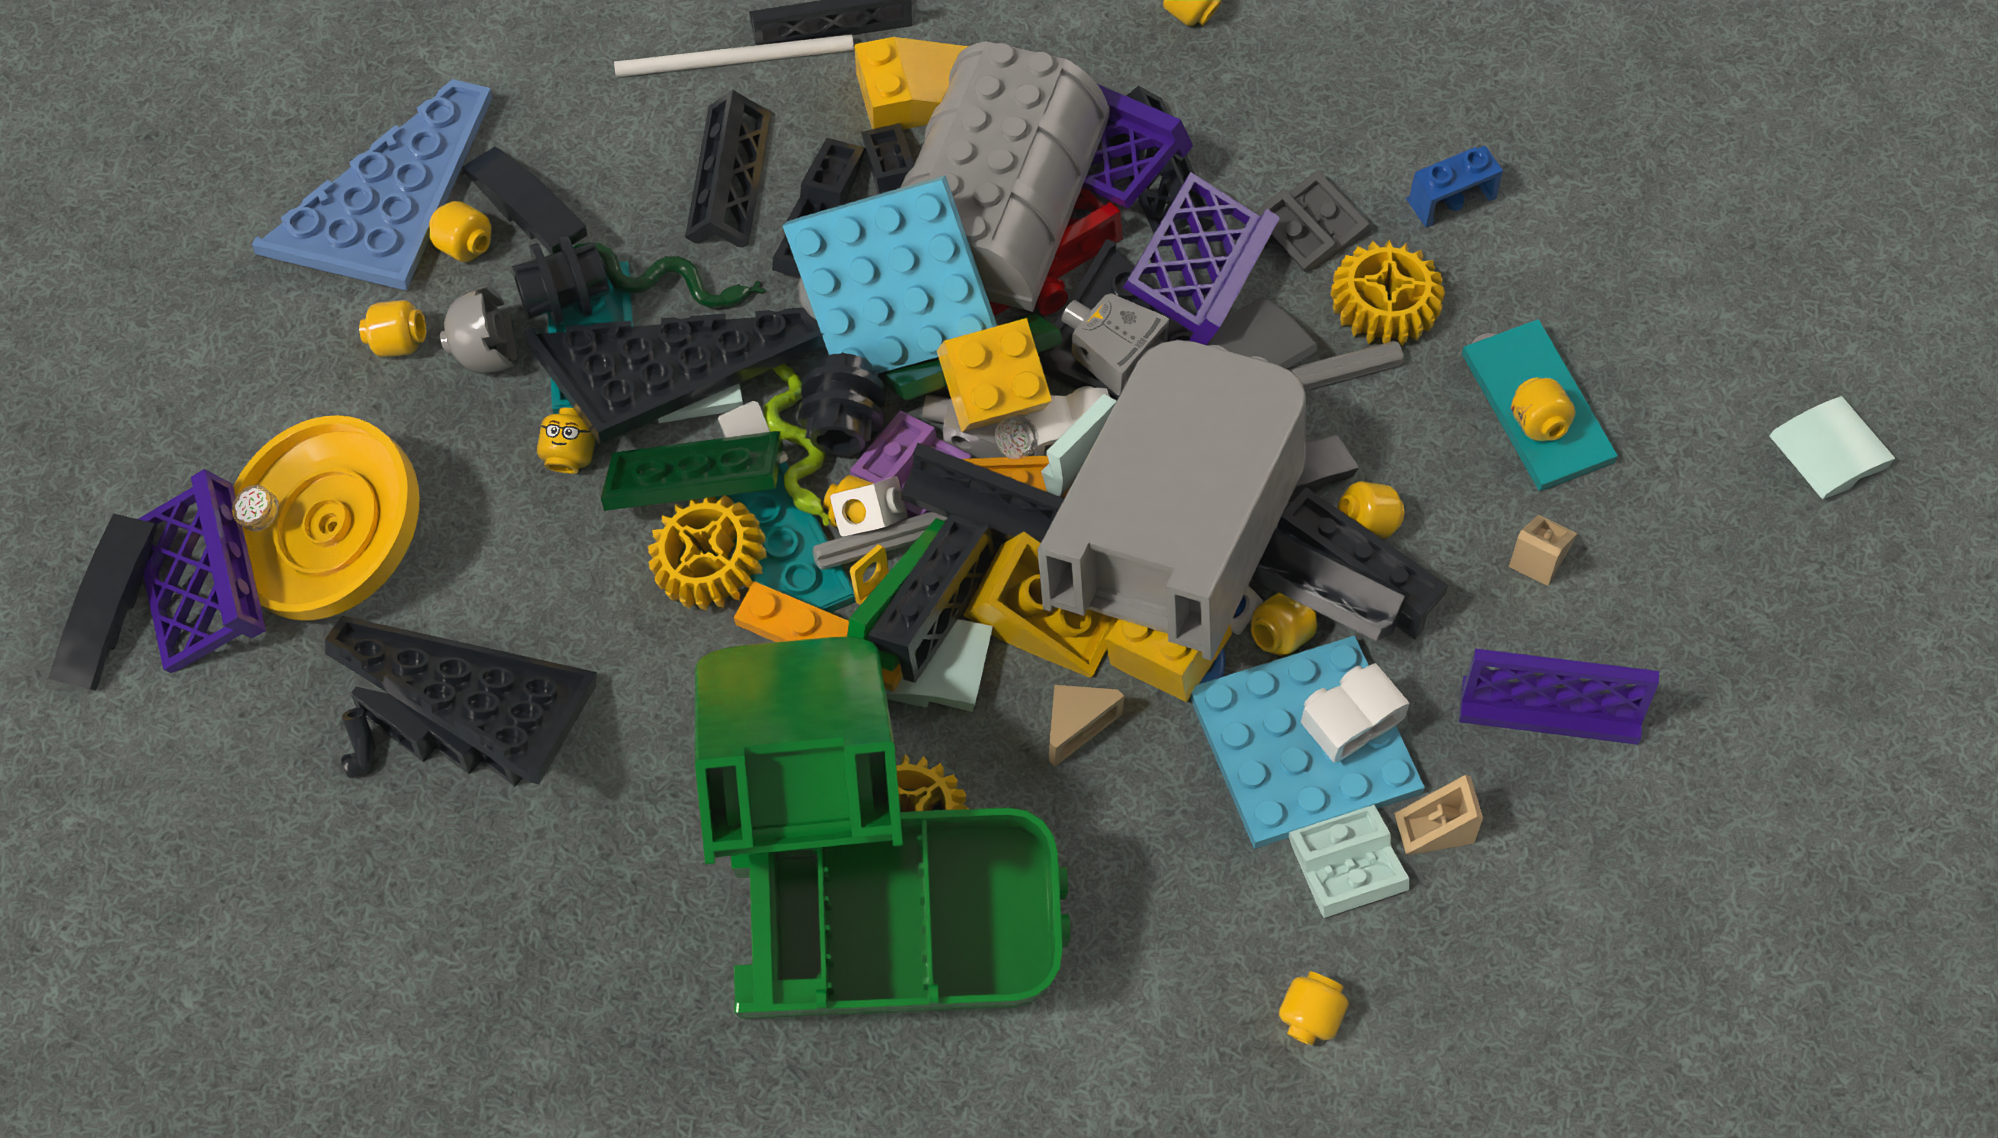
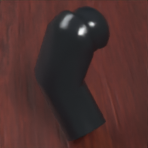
M353 708L342 715L343 723L354 753L346 754L341 758L342 766L349 778H355L362 773L364 776L367 775L373 768L374 737L365 712L362 708Z

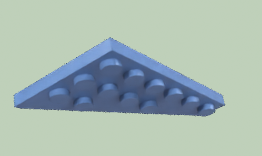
M454 79L449 81L438 90L435 97L426 100L417 107L418 113L400 128L397 125L392 127L372 143L368 151L359 154L349 162L351 167L332 183L329 180L325 181L304 198L300 206L284 214L281 217L282 223L262 239L257 236L252 243L255 254L407 291L430 240L429 222L431 216L439 207L447 202L492 100L491 89Z

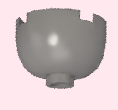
M484 286L456 299L448 308L444 320L445 330L440 333L441 343L445 352L448 355L453 354L460 365L473 372L485 374L505 370L514 366L509 361V357L512 360L518 359L514 324L511 316L502 318L497 306L504 305L505 303L494 288ZM497 346V350H490L489 347Z

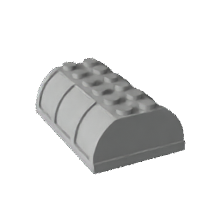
M985 41L965 48L957 56L950 71L949 86L942 102L932 113L925 130V142L914 167L906 174L901 188L946 175L989 301L1033 312L1110 118V109L1107 106L1105 96L1097 83L1080 67L1067 59L1051 56L1045 52H1033L1010 47L1004 43L997 44Z

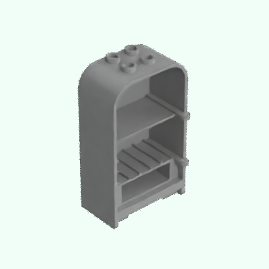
M1175 340L1161 343L1149 349L1137 362L1038 548L1043 609L1053 612L1054 608L1057 607L1083 616L1088 609L1167 633L1168 642L1201 651L1202 658L1212 661L1303 472L1306 448V393L1301 380L1292 371L1277 364L1269 363L1262 357H1248L1229 352L1219 345L1207 346L1191 341Z

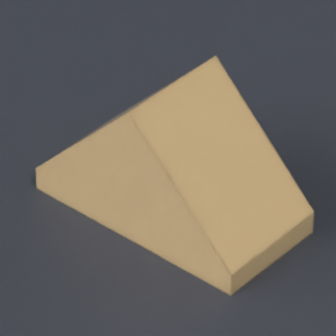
M1538 514L1521 530L1509 567L1549 586L1578 533Z
M1054 685L1049 745L1050 763L1055 767L1123 714L1124 695L1117 689Z
M1468 775L1458 778L1394 813L1406 855L1474 844L1483 820L1471 776Z

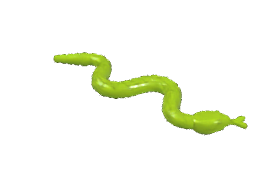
M784 363L773 368V370L783 381L788 383L789 390L774 396L763 407V416L770 432L780 431L782 439L798 444L808 451V457L787 469L784 474V487L793 498L794 505L799 510L821 516L823 524L828 526L830 518L828 514L823 512L821 499L813 492L800 488L798 485L799 479L812 474L822 467L826 453L814 447L810 439H806L805 429L786 423L779 416L781 411L792 407L802 398V382L800 377L791 367Z

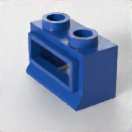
M1486 146L1474 147L1416 171L1410 196L1406 197V200L1427 228L1433 225V215L1437 201L1443 199L1449 209L1458 211L1462 209L1464 204V196L1461 191L1476 185L1480 187L1489 201L1496 199L1503 170Z

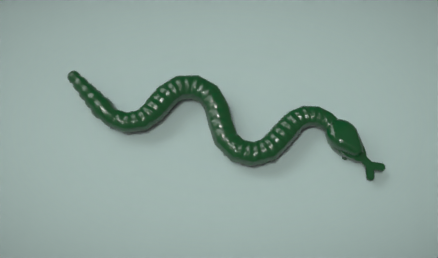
M595 243L607 278L616 289L628 294L645 292L653 287L666 273L670 272L681 274L693 299L700 305L708 308H720L723 306L734 308L745 300L750 293L757 292L763 294L765 292L763 288L759 287L760 281H756L753 287L750 288L737 284L724 289L720 295H711L705 290L696 266L691 261L680 256H665L655 261L642 275L628 277L622 272L618 258L612 249L604 246L602 243Z

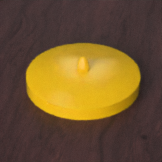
M339 415L323 416L301 422L286 429L267 442L252 457L233 485L237 502L240 500L239 498L242 493L249 492L252 488H257L266 494L267 507L263 510L261 517L253 519L251 522H245L243 519L241 523L260 606L271 613L288 619L317 620L328 618L347 611L363 602L376 592L396 570L409 548L417 525L420 501L419 486L411 461L402 448L374 425L354 417Z

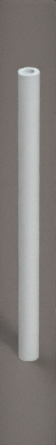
M851 34L614 61L617 78L853 51L854 45Z

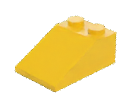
M890 37L854 44L856 75L872 129L897 123L901 124L903 130L928 125L933 111L942 102L949 86L950 71L957 56L969 46L900 37Z
M1022 532L1001 544L963 615L973 622L993 626L991 635L998 640L1086 677H1093L1107 649L1105 638L1118 618L1088 609L1084 616L1057 607L1054 608L1053 612L1044 610L1038 560V548L1041 543L1026 532Z

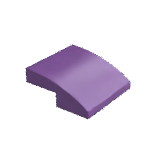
M900 410L850 469V473L853 476L873 483L897 476L902 491L913 466V452L917 443L960 459H971L972 455L938 439L934 427ZM905 502L907 514L910 518L931 512Z

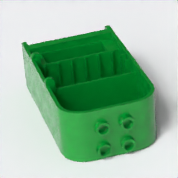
M827 637L741 645L710 652L698 660L695 666V772L705 865L715 864L716 857L892 840L893 846L903 845L895 745L879 650L873 642L854 637Z
M983 808L900 812L902 846H893L892 840L731 856V869L737 878H750L752 964L734 965V1013L740 1019L1011 1008L1034 1002L1047 992L1060 969L1062 947H1068V943H1070L1069 914L1061 915L1060 900H1066V895H1068L1067 867H1059L1054 835L1043 820L1021 809Z

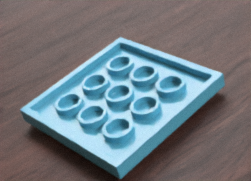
M946 175L793 219L783 225L820 331L824 333L823 339L829 355L844 352L860 356L869 361L874 370L882 373L938 357L937 349L945 340L997 326Z
M1355 635L1198 684L1191 692L1190 700L1254 849L1289 838V832L1371 805H1375L1376 809L1423 794L1425 787L1397 726L1381 736L1369 740L1350 756L1333 763L1301 724L1305 708L1304 703L1309 696L1322 688L1328 691L1340 686L1341 678L1356 666H1361L1362 668L1369 666Z

